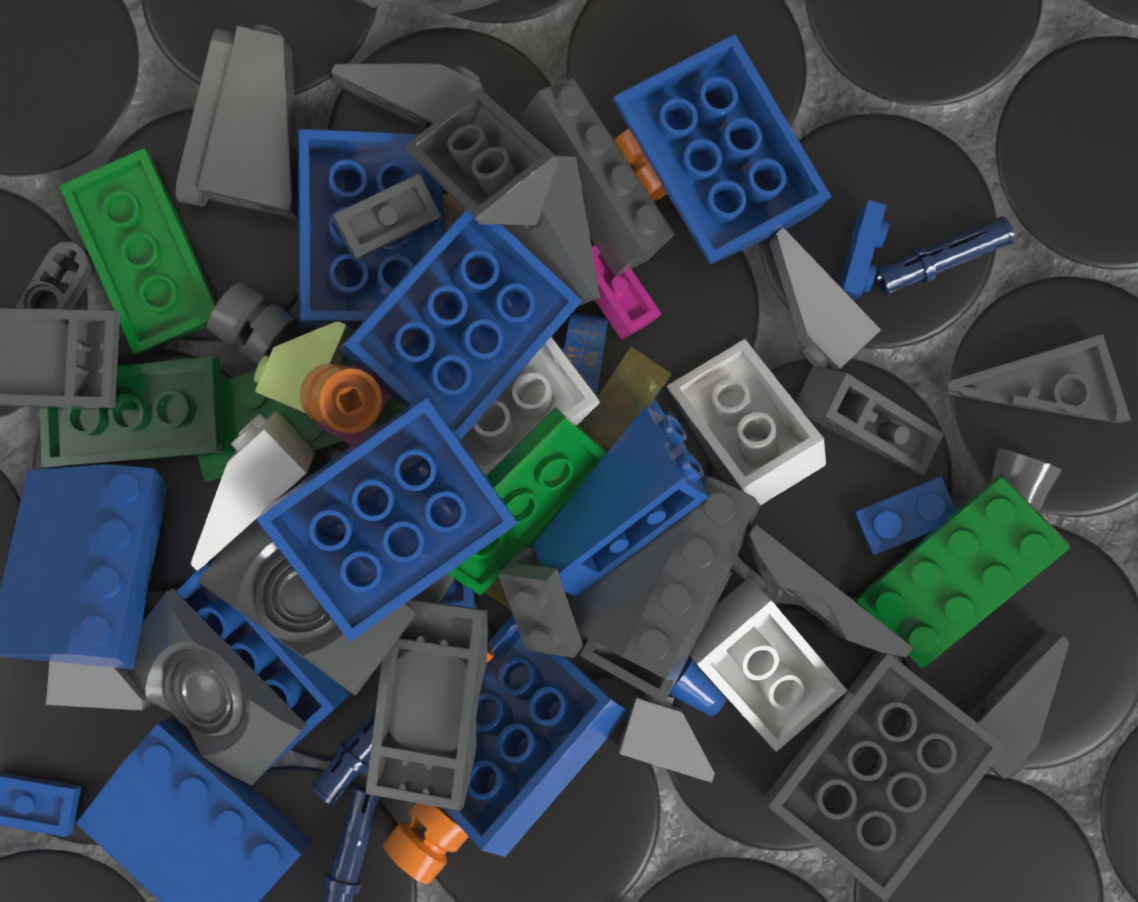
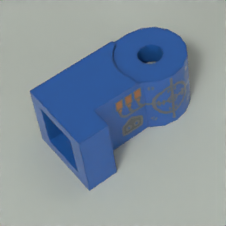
M572 312L562 352L597 397L608 319Z

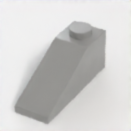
M781 228L770 241V246L799 341L806 347L803 350V354L813 366L837 371L879 333L881 329L784 228Z

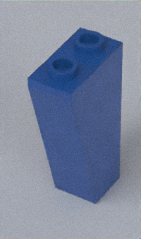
M648 407L643 409L533 544L539 565L541 567L557 568L566 593L578 597L709 497L700 479L704 475L698 461L688 453L683 442L687 438L686 433L673 417L667 416L664 418Z

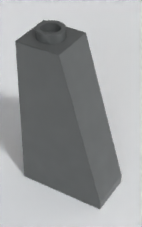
M254 25L253 29L237 26L197 189L209 200L297 219V137L292 51L284 37L281 36V33L274 28L265 25Z

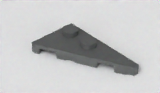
M1103 334L942 383L945 395L1112 423H1122L1131 420Z

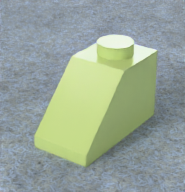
M336 321L275 346L270 357L265 355L256 369L254 381L258 385L255 392L306 413L302 408L300 400L301 384L306 375L319 365L326 363L340 364L344 354L338 349L354 331L346 324Z

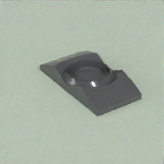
M0 308V406L115 408L120 312L113 310Z
M256 519L227 544L198 580L202 586L354 696H356L416 616L412 609L403 604L356 639L349 642Z
M756 524L751 525L746 533L743 546L767 584L779 586L791 598L824 622L828 632L879 652L907 657L913 649L912 646Z
M174 589L164 594L143 621L134 668L128 670L144 698L172 712L178 721L189 729L201 757L231 776L253 785L305 729L307 724Z
M411 599L405 605L412 609L416 616L383 658L381 664L366 794L460 811L464 807L477 747V707L487 665V610Z

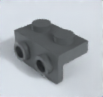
M521 547L500 571L498 576L526 650L574 658L582 648L583 643L557 568L538 566L533 549Z

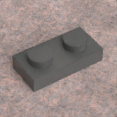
M417 174L333 214L332 220L354 261H357L439 221L442 216L420 174Z

